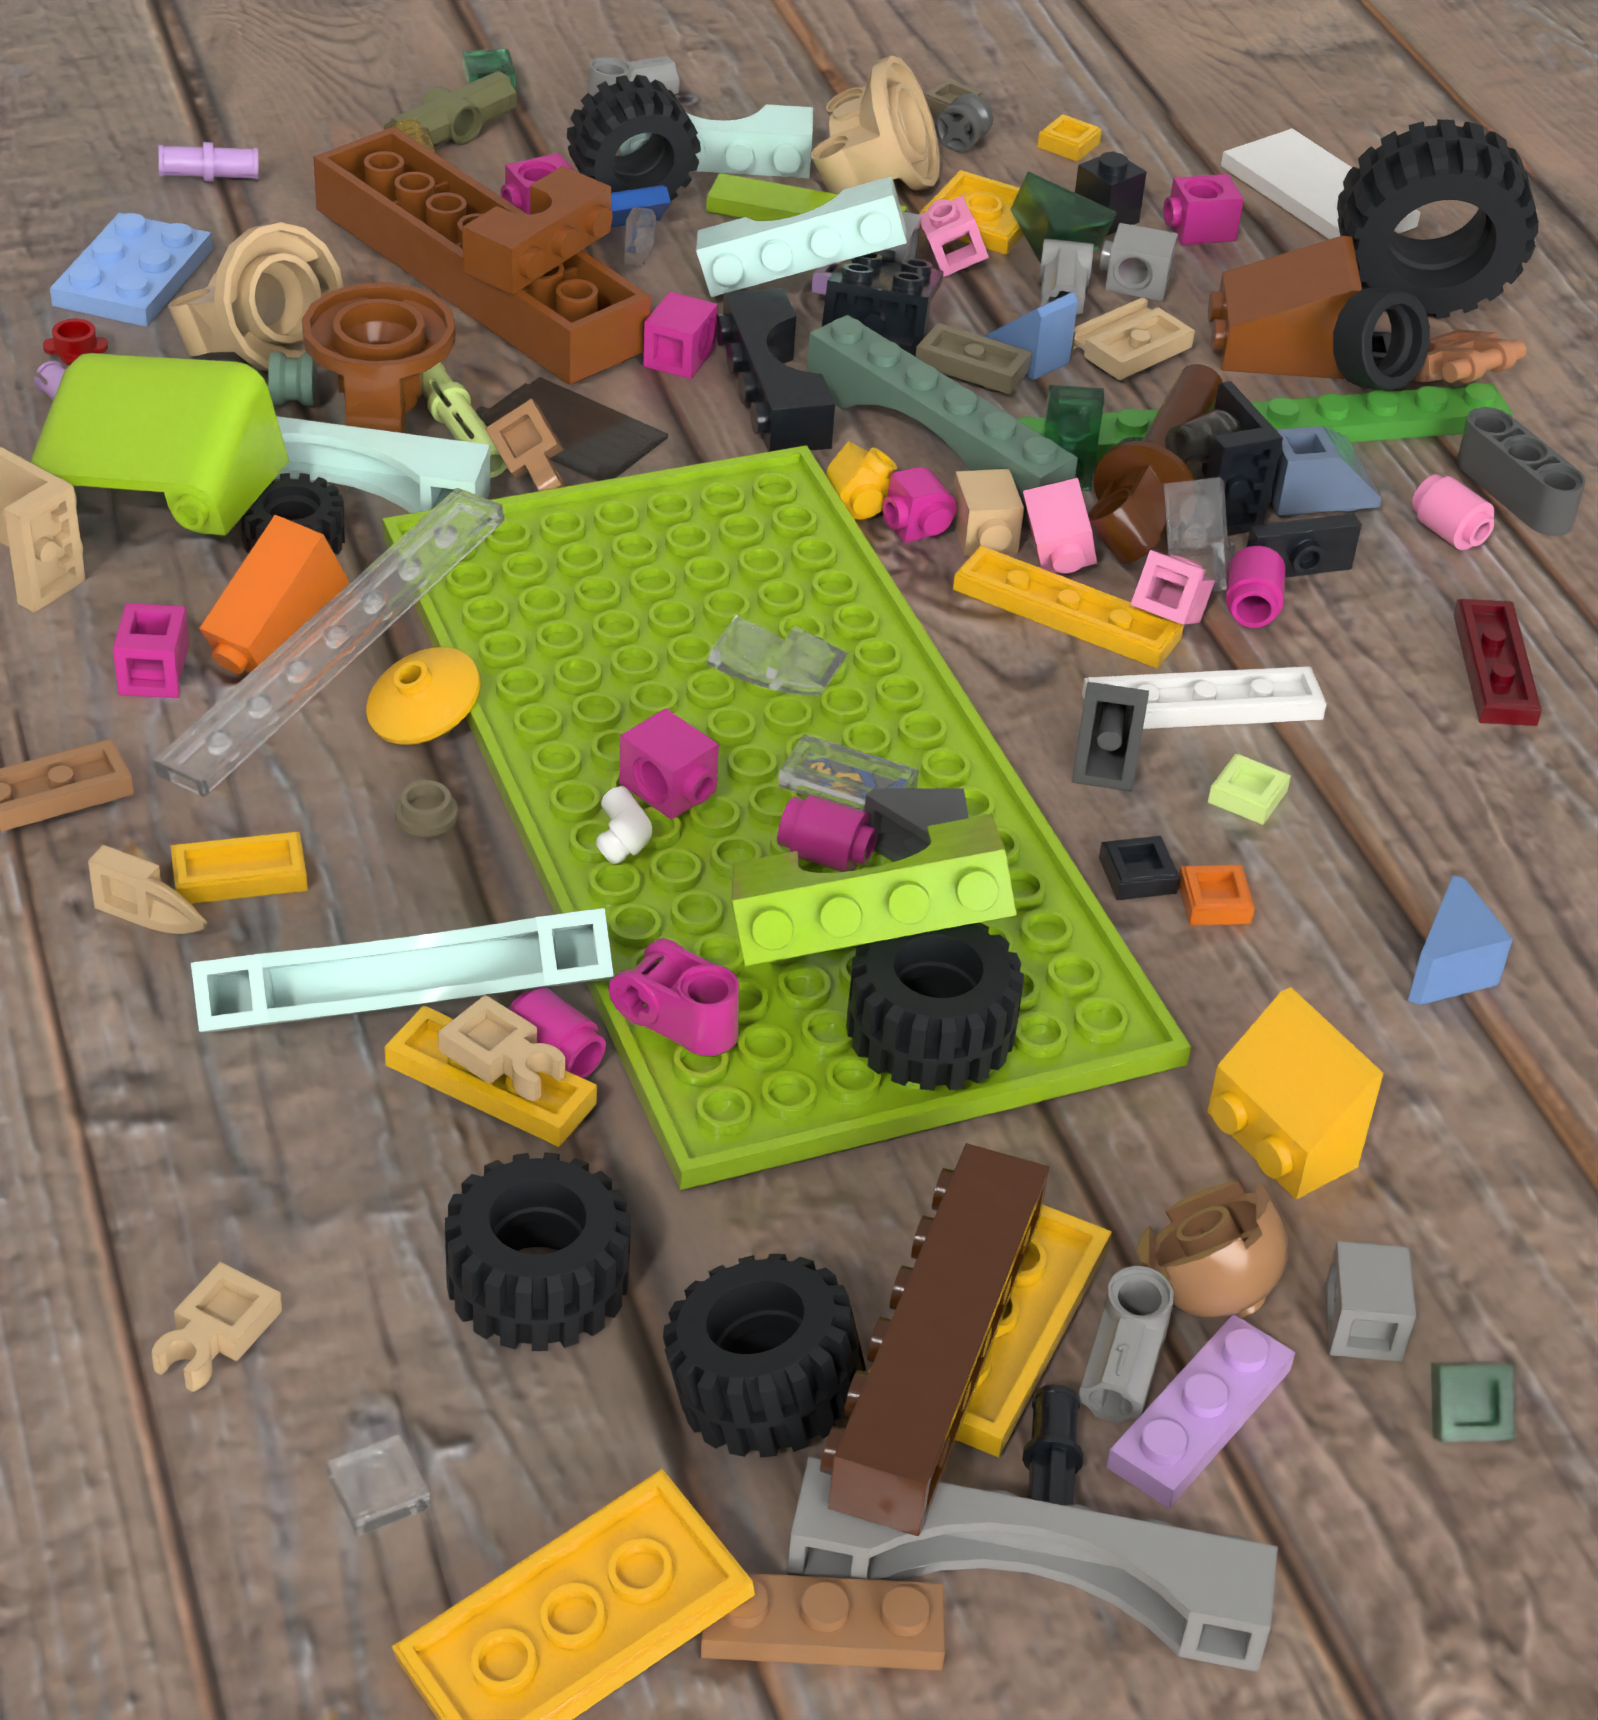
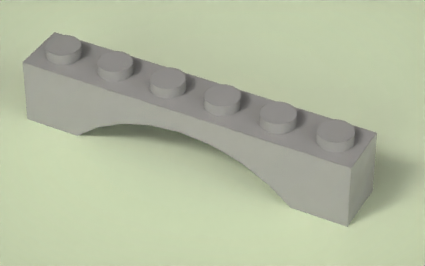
M808 1457L791 1531L787 1575L899 1581L944 1570L987 1568L1030 1573L1073 1585L1115 1605L1150 1629L1178 1657L1254 1672L1259 1670L1271 1628L1278 1546L1252 1542L1239 1535L1228 1534L1220 1536L1173 1527L1160 1520L1150 1519L1142 1521L1095 1512L1082 1505L1064 1506L1017 1497L1003 1490L985 1491L943 1482L939 1483L918 1537L828 1509L832 1475L820 1472L821 1459Z

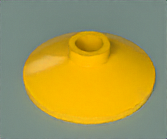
M434 647L412 653L388 668L374 684L366 704L368 722L380 738L393 744L412 745L435 739L459 724L473 708L481 687L479 670L467 654L454 648Z

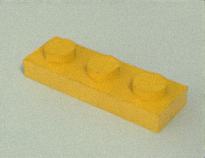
M425 1005L385 1046V1066L557 1147L564 1143L597 1104V1085L566 1070L565 1077L560 1081L552 1078L551 1075L545 1072H535L541 1077V1097L536 1101L520 1096L513 1087L512 1078L506 1074H502L491 1084L487 1083L439 1051L438 1031L450 1023L453 1018Z

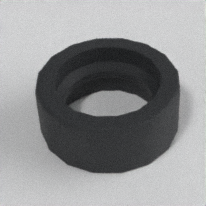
M1386 288L1360 290L1347 300L1338 314L1333 331V355L1338 370L1348 382L1364 388L1388 391L1404 387L1420 371L1430 345V324L1426 309L1415 295L1404 290ZM1386 311L1391 324V342L1387 355L1377 367L1372 355V335L1377 321L1382 313Z

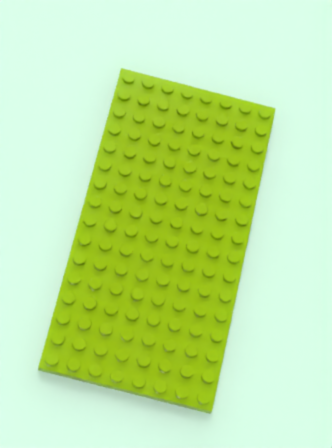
M807 445L382 518L383 538L433 648L448 647L460 650L473 660L479 670L481 677L479 696L465 718L554 914L605 908L614 977L620 971L633 970L644 960V951L653 941L666 938L713 964L728 968L736 975L739 981L738 1040L731 1049L714 1056L692 1053L677 1042L626 1019L616 1009L610 998L608 988L612 979L586 982L680 1190L1188 1065L1191 1045ZM667 708L719 744L717 790L704 803L691 807L672 820L629 790L651 822L652 837L636 855L630 853L620 864H612L596 846V839L598 835L610 828L608 823L611 819L601 806L603 796L609 790L623 786L619 783L620 735ZM825 763L901 788H964L969 818L992 814L1006 852L1017 915L980 923L989 927L988 934L1001 935L1010 943L1008 952L1017 953L1021 961L1020 972L1024 974V982L1012 1052H1008L1006 1063L999 1070L990 1069L989 1078L977 1084L971 1080H965L964 1088L949 1090L946 1085H935L934 1091L920 1090V1084L908 1081L903 1086L892 1082V1074L888 1072L877 1074L868 1067V1057H858L852 1048L853 1038L848 1037L846 1028L852 960L856 955V947L858 945L745 966L732 904L733 863L790 852V848L778 845L777 835L785 807L794 796L806 799L809 795H813L864 811L862 808L791 786L790 782L802 764ZM874 850L869 863L866 866L858 864L855 870L892 863V861ZM799 858L800 867L804 871L815 873L841 872Z

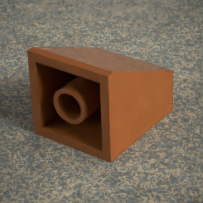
M1339 236L1222 272L1219 292L1211 291L1208 304V322H1213L1211 348L1212 350H1219L1222 371L1344 379V376L1337 368L1333 355V331L1338 314L1347 300L1362 290L1352 236Z

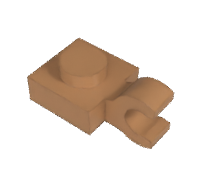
M532 399L485 428L508 470L515 478L519 479L529 472L539 491L568 486L550 460V458L564 449L538 404Z

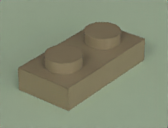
M938 322L917 345L916 358L933 366L947 377H957L981 385L989 391L1010 394L1030 370L1032 352Z

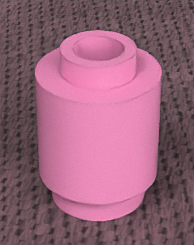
M1439 474L1432 475L1420 484L1413 496L1412 509L1417 513L1418 520L1459 550H1466L1472 546L1482 544L1493 530V505L1454 477H1443Z

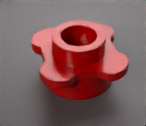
M79 318L58 322L52 328L53 338L46 339L43 342L44 352L61 357L62 362L66 365H71L82 354L104 353L108 349V341L103 337H96L93 323Z

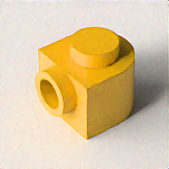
M848 441L829 464L826 476L852 517L862 520L871 518L883 510V502L888 495L891 473L896 471L897 466L883 451L874 447L867 451Z

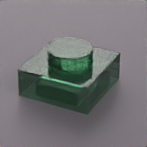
M508 49L462 51L463 71L467 84L499 71L507 75L513 88H516L515 68Z
M1505 1361L1431 1363L1432 1433L1434 1439L1440 1442L1515 1440L1513 1364Z

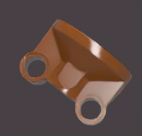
M389 282L360 283L330 291L311 303L302 318L305 351L318 365L338 373L339 393H344L346 426L405 433L406 413L416 406L419 397L422 396L423 372L428 371L447 358L456 342L452 310L439 297L417 287Z

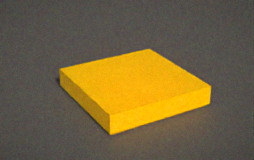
M959 170L919 214L928 211L931 204L937 200L947 199L951 201L963 196L970 213L975 219L985 248L1007 255L1045 212L1047 197ZM968 236L958 239L971 244Z

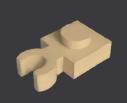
M486 994L438 1031V1045L441 1053L489 1084L493 1083L502 1074H506L512 1078L515 1091L525 1099L536 1101L541 1097V1077L535 1072H545L558 1081L565 1077L564 1054L552 1045L537 1043L536 1026Z
M219 1262L174 1310L176 1330L161 1336L152 1349L154 1372L162 1375L175 1361L182 1359L191 1360L183 1369L186 1389L194 1392L202 1388L211 1378L213 1372L212 1360L218 1353L238 1361L282 1312L281 1293Z

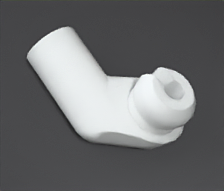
M618 786L609 790L601 801V806L611 821L608 823L610 828L597 836L596 846L612 864H620L630 853L633 855L639 853L651 839L653 831L649 818L624 786Z

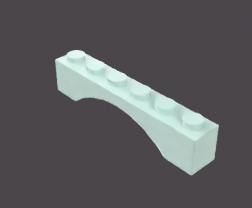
M277 416L289 463L275 479H280V474L290 473V479H298L300 473L310 474V480H316L318 477L326 479L327 482L355 487L381 496L404 508L409 513L485 501L489 496L491 487L490 445Z
M605 908L534 917L403 938L262 953L191 963L199 1032L210 1033L484 996L485 994L494 995L614 978Z

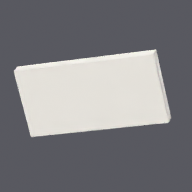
M1293 128L1223 151L1221 167L1328 240L1340 236L1337 221L1339 218L1337 202L1339 194L1344 190L1343 181L1348 171L1352 168L1351 166ZM1415 209L1397 225L1394 231L1399 234L1418 227L1421 212Z

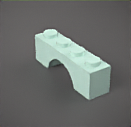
M766 104L759 112L749 117L725 121L699 118L687 113L698 132L696 136L701 145V152L695 154L699 159L697 172L810 178L813 107ZM641 133L629 138L621 145L620 156L632 154L642 148L652 133Z
M890 176L844 189L828 203L794 217L774 221H755L744 217L698 230L696 252L710 296L714 297L906 244L907 239L905 221L893 178Z

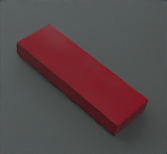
M1457 599L1453 615L1479 723L1537 726L1542 709L1514 603L1512 601Z

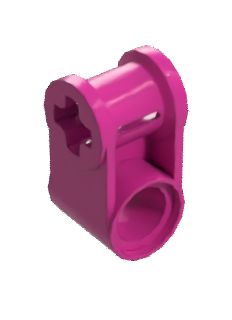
M666 938L656 939L645 949L644 960L633 970L620 971L610 980L608 988L610 998L616 1009L626 1019L677 1042L692 1053L704 1056L722 1054L731 1049L738 1040L739 981L736 975L726 967L713 964L685 950L672 940Z

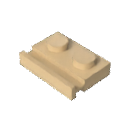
M1142 297L1075 326L1071 349L1082 348L1086 359L1103 369L1108 375L1122 380L1192 348L1195 330L1159 307L1151 310L1147 307L1148 300Z

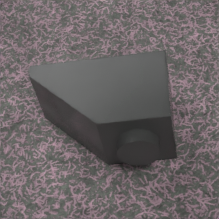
M1087 682L1072 783L1132 792L1149 690Z

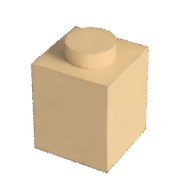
M1010 469L955 471L953 497L957 503V511L952 523L963 555L972 556L980 546L1002 554L1018 553L1024 506Z

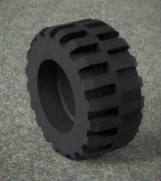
M1437 119V125L1424 126L1423 121L1408 125L1409 131L1397 135L1396 131H1393L1381 138L1382 145L1375 150L1371 146L1358 158L1360 168L1352 167L1343 181L1344 190L1339 194L1337 202L1339 216L1337 221L1340 236H1352L1362 289L1386 288L1404 290L1418 298L1426 309L1427 314H1434L1436 319L1450 317V312L1463 309V312L1467 313L1477 309L1478 302L1485 298L1492 301L1504 292L1503 285L1506 282L1510 284L1515 282L1524 271L1522 262L1527 263L1531 259L1536 247L1534 238L1538 234L1539 221L1522 159L1515 149L1507 146L1506 139L1492 131L1485 135L1483 126L1471 122H1465L1463 127L1456 126L1454 120ZM1458 200L1479 208L1466 225L1440 238L1413 239L1394 231L1397 225L1409 213L1432 202Z

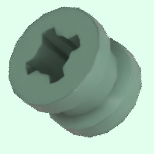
M271 351L268 369V389L273 406H283L287 401H299L303 407H315L317 397V363L307 352H304L299 358L287 357L283 352Z

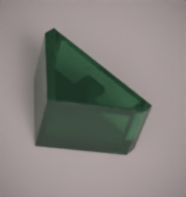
M1029 171L1010 209L1040 263L1044 238L1094 244L1093 251H1098L1117 212Z

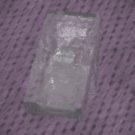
M1218 477L1165 483L1168 556L1170 554L1181 556L1203 565L1202 569L1206 570L1204 576L1215 580L1211 593L1227 591L1229 563L1235 554V543L1227 537L1224 481Z

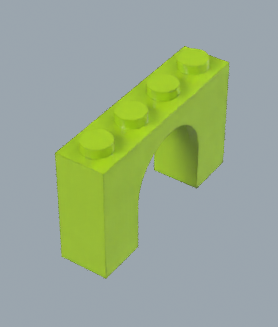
M992 814L927 826L930 845L927 848L905 859L867 869L835 873L804 871L800 867L797 851L734 862L732 866V904L745 966L1017 915L1006 852Z

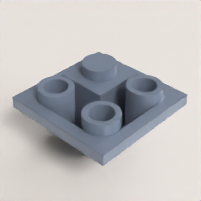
M1324 426L1276 429L1283 437L1282 455L1278 460L1272 485L1271 504L1277 515L1300 516L1305 513L1327 511L1351 512L1357 509L1378 508L1381 506L1382 497L1345 435Z

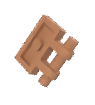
M1458 329L1430 338L1425 362L1413 381L1430 382L1444 378L1449 383L1456 381L1469 383L1483 377L1485 371L1490 370L1496 373L1510 369L1517 360L1525 357L1526 346L1519 339L1509 341L1498 338V332Z

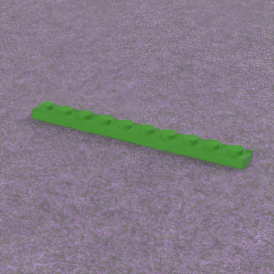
M1471 383L1467 386L1443 388L1425 386L1417 390L1390 392L1375 390L1370 393L1350 395L1324 394L1320 397L1297 399L1278 397L1270 401L1251 402L1275 429L1324 426L1345 435L1350 443L1463 434L1469 412L1481 407L1503 410L1511 416L1513 415V412L1495 385L1484 383ZM1124 409L1120 412L1098 414L1078 412L1069 416L1045 418L1025 416L1017 420L1078 457L1077 464L1099 462L1108 450L1118 444L1142 441L1159 409ZM1212 415L1191 455L1205 453Z

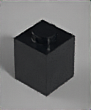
M1114 151L1103 153L1099 157L1079 164L1072 216L1104 237L1117 232L1119 223L1129 225L1139 223L1147 171L1129 161L1125 155Z

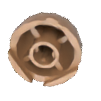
M1240 1181L1226 1182L1203 1189L1177 1202L1165 1211L1171 1223L1162 1229L1157 1236H1155L1150 1225L1142 1233L1136 1251L1143 1267H1149L1160 1272L1170 1282L1174 1291L1173 1306L1193 1317L1230 1318L1235 1314L1243 1318L1254 1313L1264 1304L1266 1296L1278 1283L1287 1262L1288 1238L1282 1220L1265 1187L1255 1183L1254 1193H1245Z

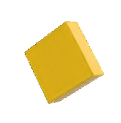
M1062 114L1039 132L1037 147L1078 162L1100 144L1102 129Z

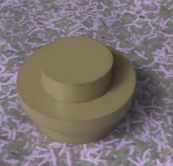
M422 780L409 784L403 789L400 798L395 804V821L403 831L419 837L429 838L443 834L450 830L458 819L456 800L451 796L450 790L445 785L436 781Z

